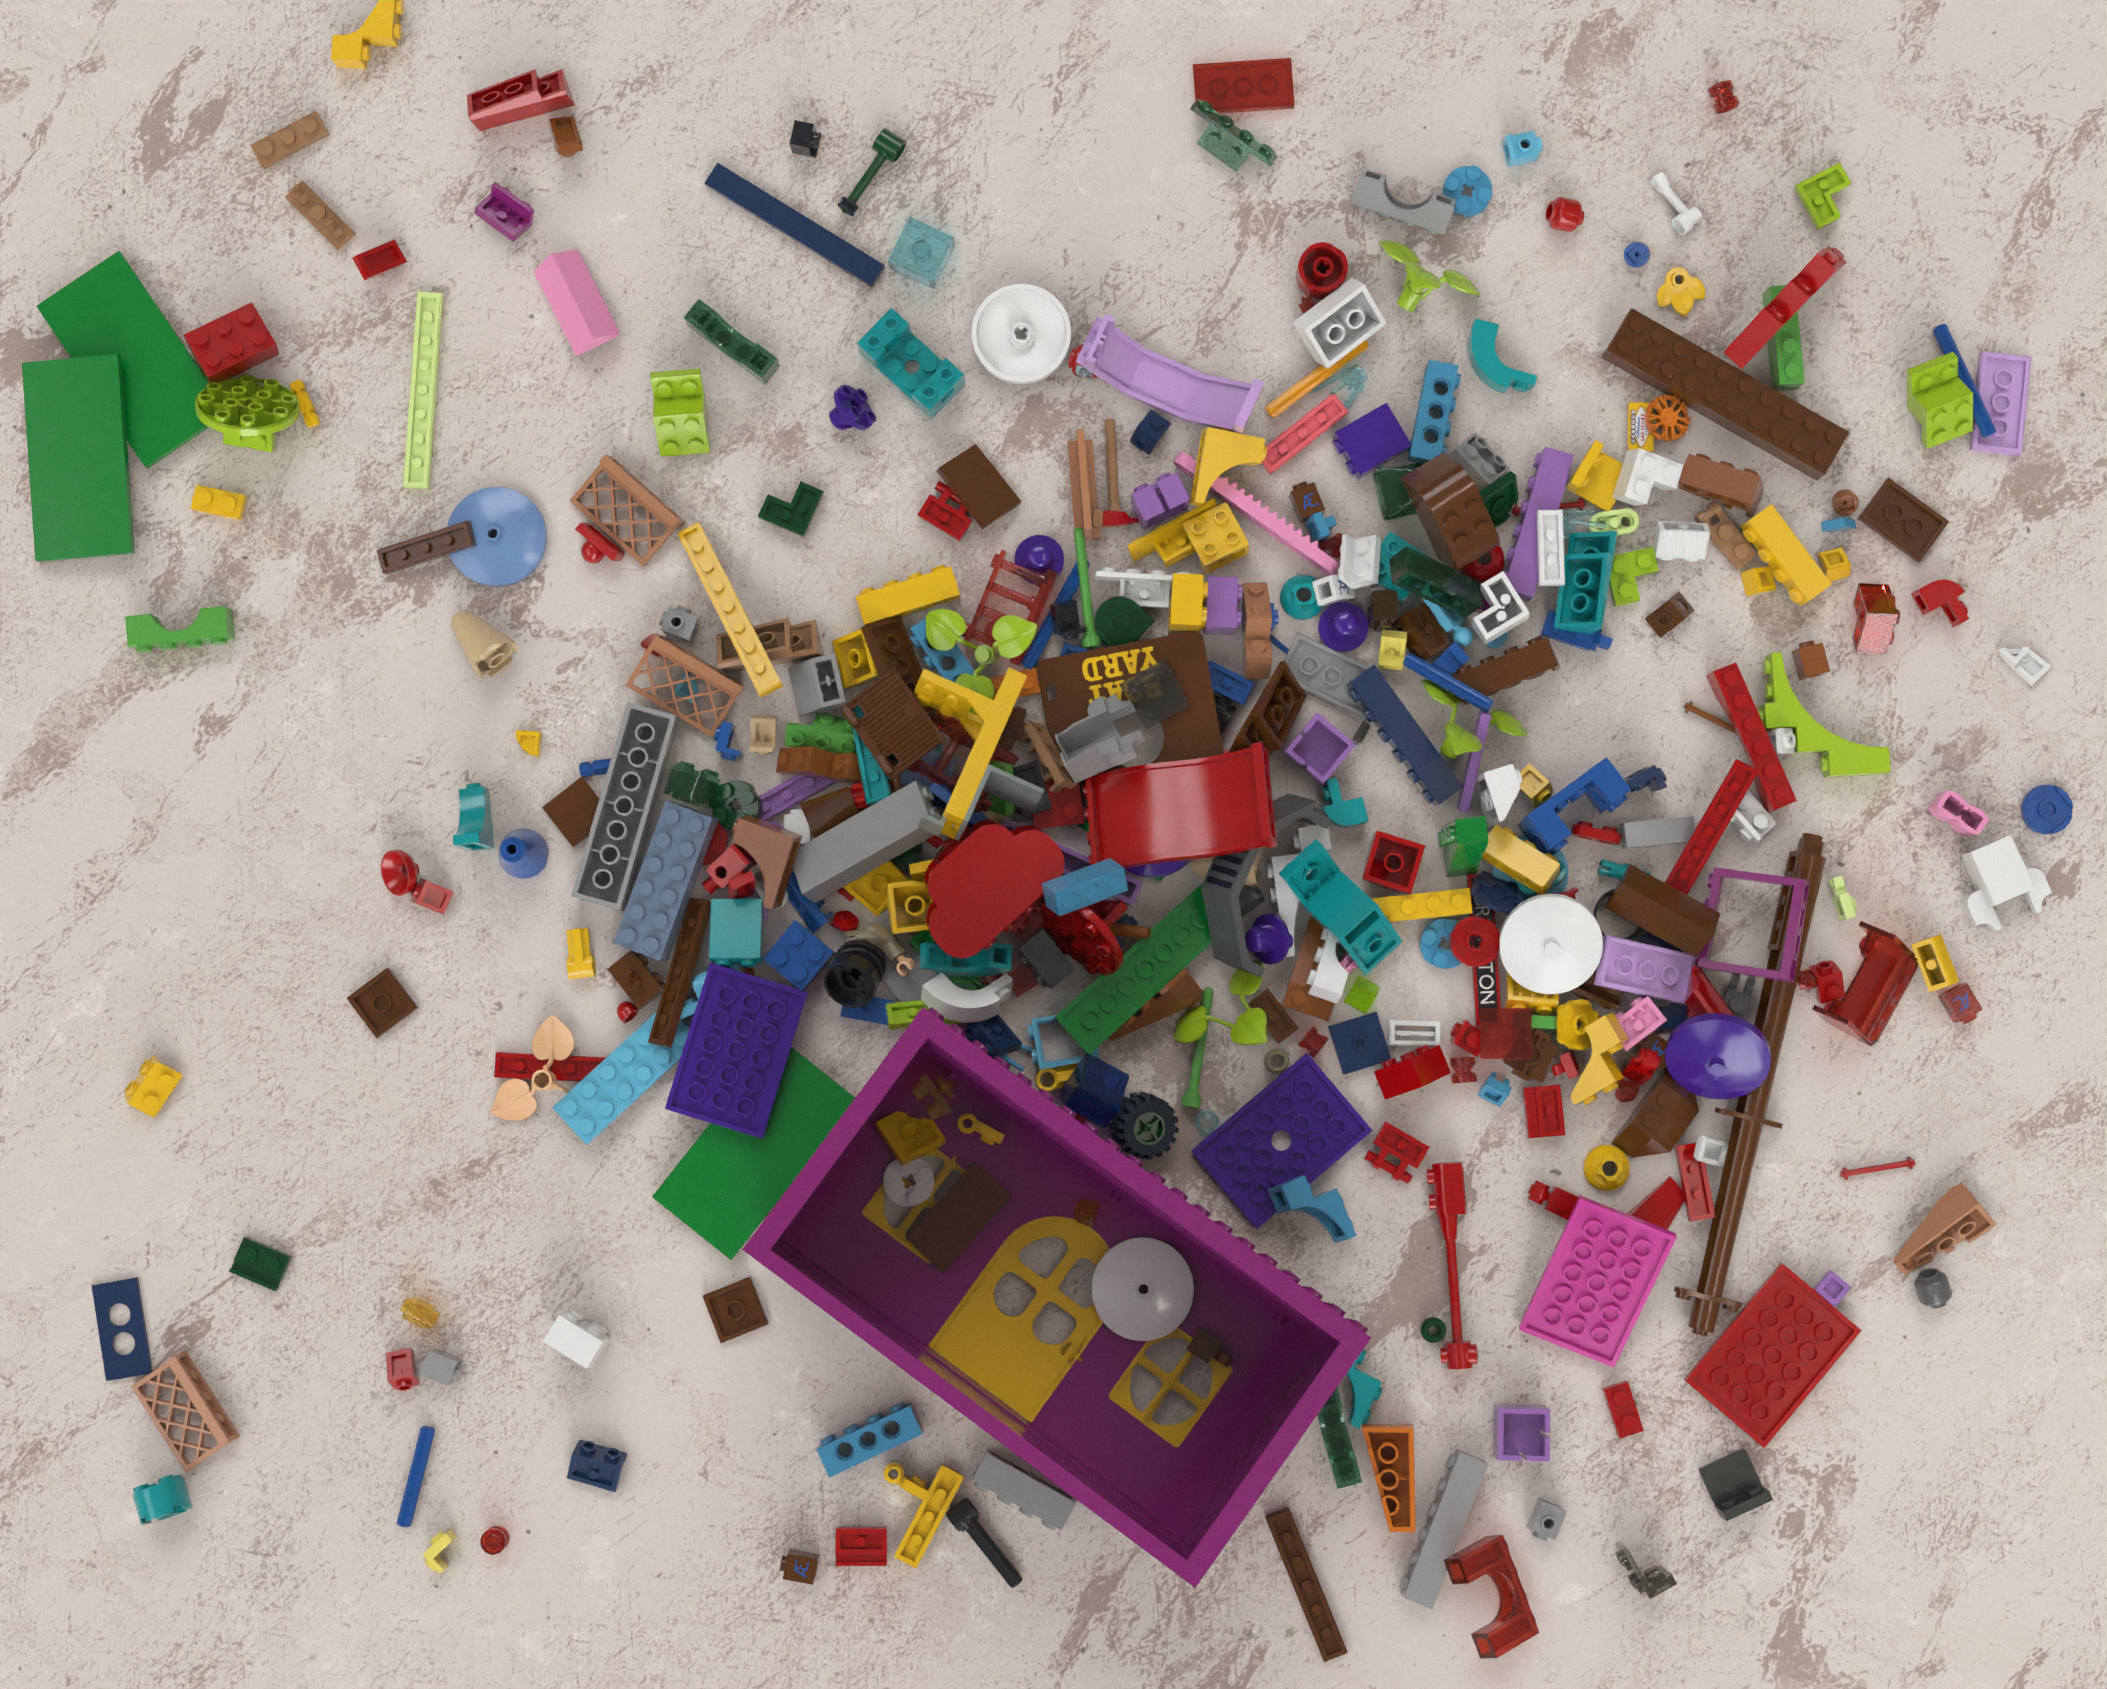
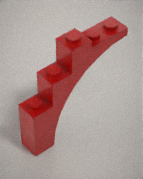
M1830 246L1819 251L1800 273L1763 308L1727 347L1724 353L1741 369L1745 367L1800 308L1847 263L1843 259L1844 255L1837 248H1831Z

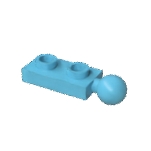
M1438 579L1419 590L1423 601L1430 607L1438 623L1446 632L1453 630L1454 642L1461 647L1470 645L1473 641V633L1469 628L1462 627L1461 624L1466 620Z

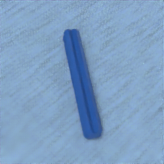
M1410 653L1405 657L1403 665L1484 712H1488L1491 709L1494 701L1414 654Z
M422 1426L420 1428L397 1519V1525L401 1527H409L412 1524L435 1429L430 1426Z

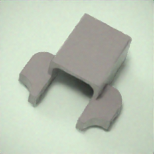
M1116 694L1105 699L1103 696L1096 698L1088 706V717L1073 723L1061 733L1055 734L1056 742L1062 751L1060 753L1061 759L1075 784L1138 757L1137 748L1142 742L1146 741L1141 729L1121 737L1114 723L1115 720L1136 711L1131 700L1121 701Z

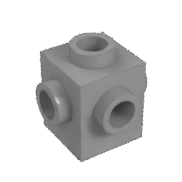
M678 605L677 609L669 607L668 612H663L659 625L662 626L661 631L666 634L665 638L675 643H680V640L692 644L701 620L697 616L691 615L692 610Z

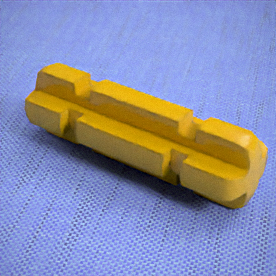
M301 380L290 383L291 391L299 400V410L305 416L303 419L309 428L319 425V417L314 413L316 410L309 394L305 392L306 387Z

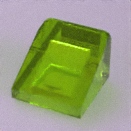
M1358 975L1344 1002L1366 1014L1376 998L1380 987Z

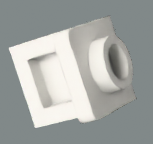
M1776 728L1775 730L1767 731L1777 756L1795 753L1794 746L1796 740L1792 728Z

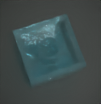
M909 216L888 259L889 268L935 289L955 248V239L953 236Z

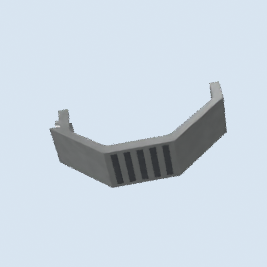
M1289 793L1273 800L1276 831L1295 820L1299 822L1302 820L1314 826L1317 824L1328 829L1331 820L1323 816V810L1315 807L1316 800ZM1259 847L1243 852L1215 856L1201 888L1214 958L1233 968L1262 978L1265 968L1248 958L1239 904L1240 892L1259 852Z

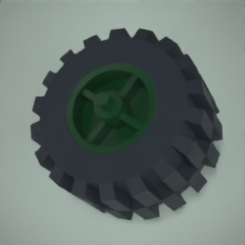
M1134 1092L1130 1093V1098L1126 1096L1121 1098L1122 1104L1116 1103L1114 1109H1116L1115 1114H1110V1119L1113 1120V1123L1109 1124V1129L1113 1131L1110 1134L1112 1139L1122 1147L1123 1151L1132 1154L1138 1159L1145 1158L1151 1160L1153 1155L1156 1157L1162 1156L1161 1151L1163 1150L1168 1152L1171 1149L1169 1146L1170 1142L1175 1143L1177 1139L1173 1137L1174 1133L1179 1131V1127L1175 1126V1123H1178V1117L1173 1115L1175 1113L1173 1107L1169 1106V1103L1146 1092H1140V1094Z

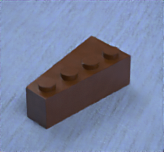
M1541 636L1528 640V646L1520 649L1517 645L1503 651L1505 655L1496 659L1494 655L1480 660L1481 665L1471 668V665L1456 670L1457 675L1452 677L1488 697L1498 693L1501 689L1505 690L1522 683L1523 680L1540 677L1545 674V671L1550 669L1555 671L1561 667L1548 638L1542 639ZM1462 699L1464 705L1470 704Z

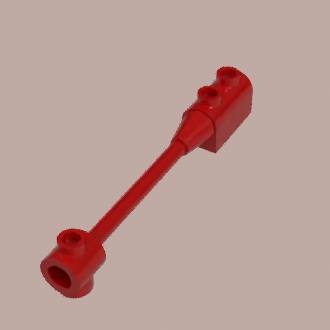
M1463 1161L1433 1163L1432 1169H1427L1428 1184H1433L1434 1194L1429 1195L1430 1210H1435L1446 1245L1453 1341L1445 1342L1446 1348H1440L1441 1363H1447V1369H1469L1473 1365H1478L1476 1344L1463 1340L1455 1242L1457 1239L1458 1214L1467 1213Z

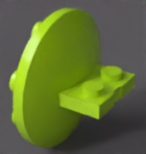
M249 374L221 382H209L195 400L197 417L206 426L223 433V444L250 447L266 452H273L275 449V432L292 425L297 420L300 412L297 396L291 390L279 384L278 380L258 379ZM255 383H264V386Z

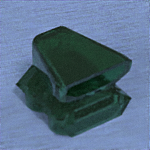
M1422 462L1401 467L1381 466L1377 467V472L1373 473V482L1381 516L1384 521L1417 514L1401 478L1422 466Z

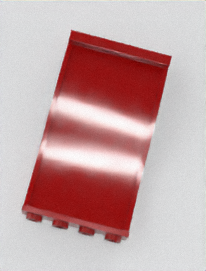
M1262 742L1253 743L1252 747L1216 756L1151 763L1117 769L1086 779V783L1083 784L1084 796L1088 802V807H1085V817L1087 822H1089L1090 831H1087V841L1089 846H1091V855L1088 857L1089 866L1111 858L1125 869L1160 862L1222 856L1263 846L1267 848L1277 847L1268 750Z

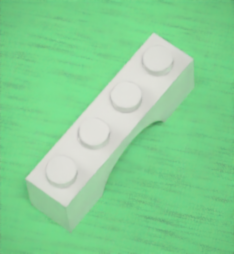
M1323 928L1320 939L1324 940L1322 948H1317L1313 960L1317 962L1315 970L1311 969L1306 984L1310 985L1308 994L1337 1004L1342 996L1349 972L1340 965L1336 957L1335 948L1338 941Z

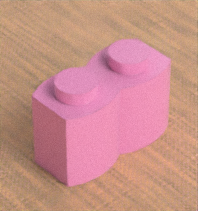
M1952 791L1937 793L1928 806V810L1935 818L1948 822L1954 831L1967 837L1980 834L1989 821L1982 810L1968 805L1963 797Z

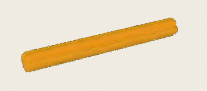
M1367 340L1328 369L1320 365L1265 406L1267 414L1271 418L1278 416L1368 349L1369 344Z

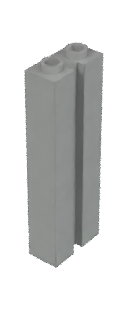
M914 781L800 846L793 869L802 895L815 903L934 836V834L918 827L923 814L938 820L941 819L938 810L933 807L931 802L934 798L930 789Z

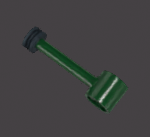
M886 128L879 133L872 146V149L878 153L849 197L843 196L840 200L841 203L838 202L837 204L843 213L850 216L855 215V210L859 209L856 205L857 201L885 160L895 163L906 147L907 142Z

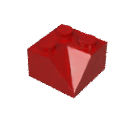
M1380 831L1374 832L1367 853L1362 879L1404 895L1411 894L1426 845Z

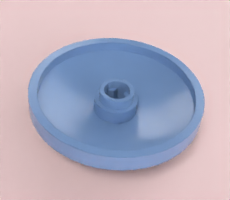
M504 487L480 489L465 497L452 512L447 527L464 521H470L477 546L449 554L455 566L472 581L490 587L509 586L528 577L540 564L547 545L546 524L538 508L520 492ZM496 531L498 535L495 538H491L492 533Z

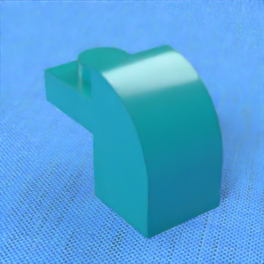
M1337 778L1325 781L1322 793L1325 802L1329 801L1330 805L1322 807L1321 810L1324 811L1323 815L1331 820L1330 823L1338 827L1348 828L1365 824L1369 821L1363 797L1343 802Z

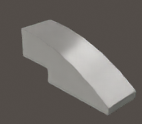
M1694 817L1620 824L1623 849L1687 843L1695 830Z

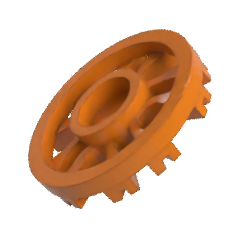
M1659 396L1653 399L1645 410L1646 427L1649 433L1659 441L1671 442L1677 440L1688 430L1690 417H1688L1686 410L1687 406L1676 396ZM1666 400L1671 401L1670 407L1667 406ZM1652 407L1658 411L1657 415L1651 414ZM1679 411H1681L1683 418L1678 416ZM1656 419L1657 423L1651 424V420ZM1658 427L1663 429L1661 435L1655 431ZM1674 427H1676L1679 430V433L1677 435L1674 431Z

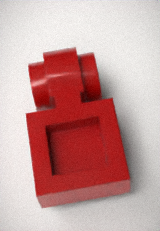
M1641 1048L1637 1057H1632L1623 1066L1621 1073L1624 1077L1643 1086L1653 1076L1661 1057L1658 1056V1052L1650 1048Z
M1537 1180L1534 1185L1531 1184L1528 1190V1194H1530L1529 1200L1540 1205L1543 1204V1201H1547L1544 1207L1545 1210L1564 1219H1569L1578 1196L1556 1186L1553 1187L1550 1194L1548 1191L1550 1186Z

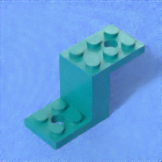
M1317 839L1305 847L1294 860L1278 873L1306 912L1343 946L1360 971L1365 975L1403 942L1379 906L1339 869L1327 850Z

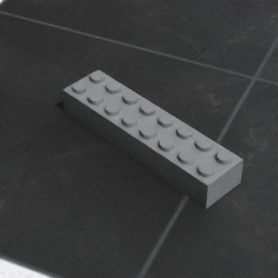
M627 702L572 891V897L625 911L680 718L676 715Z

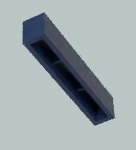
M1375 665L1370 666L1346 684L1349 688L1347 693L1355 703L1358 701L1364 708L1362 710L1364 717L1370 723L1374 722L1379 729L1377 730L1378 736L1384 743L1388 742L1393 748V751H1391L1392 755L1399 763H1404L1408 769L1406 771L1408 777L1414 784L1418 782L1423 789L1421 794L1429 804L1433 803L1434 806L1440 805L1463 788L1458 778Z

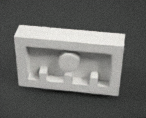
M1349 534L1342 535L1338 575L1339 579L1351 589L1378 584L1381 538L1378 535L1353 539Z
M1749 790L1730 820V823L1734 822L1740 829L1738 831L1740 836L1747 842L1751 841L1752 844L1759 842L1762 836L1777 824Z

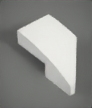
M2022 647L2021 649L2001 648L1998 651V654L2031 686L2051 667L2036 653L2029 650V647Z

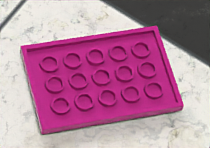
M1579 1195L1519 1323V1330L1614 1368L1677 1238L1676 1233Z

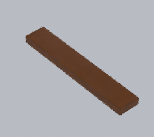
M690 898L649 1036L648 1043L672 1048L711 914V901L695 898Z
M1289 1507L1265 1516L1323 1661L1327 1662L1348 1653Z

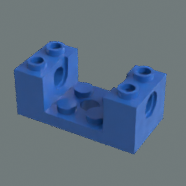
M1606 757L1528 814L1517 826L1528 841L1537 847V850L1543 854L1549 853L1554 855L1569 843L1566 838L1572 834L1557 815L1570 804L1568 800L1574 803L1585 794L1600 814L1606 810L1611 813L1628 799L1626 794L1631 788Z

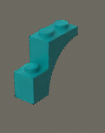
M1364 1349L1346 1373L1353 1394L1352 1409L1348 1422L1359 1429L1361 1424L1366 1425L1372 1412L1369 1408L1373 1400L1377 1401L1383 1390L1380 1387L1382 1382L1379 1379L1355 1368L1356 1364L1360 1365L1366 1355V1350Z

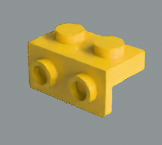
M152 1055L149 1060L146 1059L140 1066V1074L136 1080L129 1082L124 1091V1097L127 1104L154 1118L183 1075L181 1072L160 1062L158 1057Z

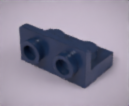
M1655 765L1644 767L1624 778L1631 788V792L1639 791L1647 786L1651 792L1663 790L1667 787L1665 784L1667 779L1661 768H1656Z
M999 1014L987 1020L967 1023L965 1029L966 1038L971 1043L975 1039L988 1048L987 1054L993 1059L999 1055L1020 1050L1022 1042Z
M579 1440L571 1456L567 1479L616 1492L627 1453L615 1448L601 1446L591 1441Z

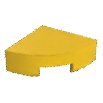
M515 730L516 739L521 748L532 756L540 757L542 732Z

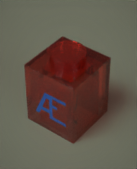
M1967 983L1957 984L1938 995L1953 1022L1969 1023L1977 1018L1976 1013L1983 1010Z

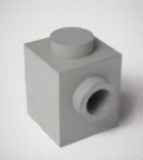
M1538 1497L1527 1526L1533 1531L1532 1535L1539 1539L1547 1541L1549 1537L1556 1540L1567 1511L1559 1505Z

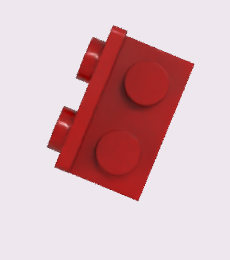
M1041 896L1033 902L1035 907L1024 916L1021 913L1014 920L1016 924L1009 930L1024 944L1031 939L1044 923L1041 915V903L1045 898Z

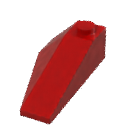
M1669 1176L1627 1214L1668 1230L1684 1203L1683 1190Z

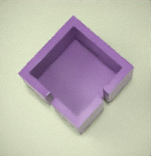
M1170 472L1156 478L1157 482L1148 486L1147 483L1136 487L1134 489L1135 493L1131 494L1130 504L1143 530L1188 509L1190 498L1177 473L1172 475Z
M1208 576L1206 580L1208 582V596L1204 607H1207V619L1203 634L1234 635L1236 628L1239 629L1241 625L1242 610L1237 609V604H1240L1242 600L1243 586L1238 584V577Z
M1316 713L1284 751L1283 755L1298 768L1304 765L1306 767L1304 772L1322 786L1356 744Z
M1494 1404L1493 1456L1497 1460L1521 1461V1455L1518 1452H1522V1457L1526 1461H1550V1438L1546 1434H1540V1429L1545 1433H1550V1409L1545 1405Z

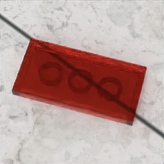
M1291 58L1193 64L1196 115L1294 109Z

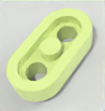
M1629 508L1599 512L1589 520L1588 530L1589 532L1616 531L1618 532L1617 536L1627 535L1637 529L1639 516L1634 510ZM1621 519H1627L1629 525L1623 526L1621 524ZM1598 522L1602 523L1604 530L1597 529L1596 524Z

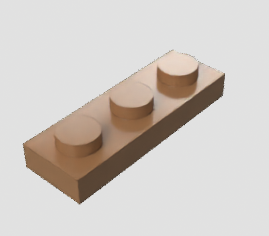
M314 111L250 146L261 166L266 169L330 134L317 111Z

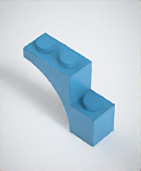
M1305 1175L1268 1189L1277 1214L1294 1210L1313 1216L1328 1230L1334 1243L1357 1236L1337 1188L1313 1196L1311 1186L1307 1182Z

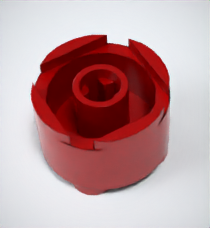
M1327 242L1315 243L1309 246L1299 259L1296 269V281L1304 295L1309 298L1324 299L1344 284L1348 272V261L1344 252L1332 246L1333 244ZM1318 268H1322V271H1326V273L1321 274V272L1317 270Z

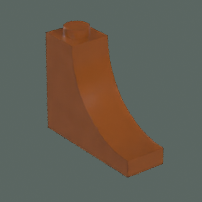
M749 815L740 817L732 828V833L734 834L732 842L748 851L762 872L765 884L763 907L771 910L782 906L802 835Z

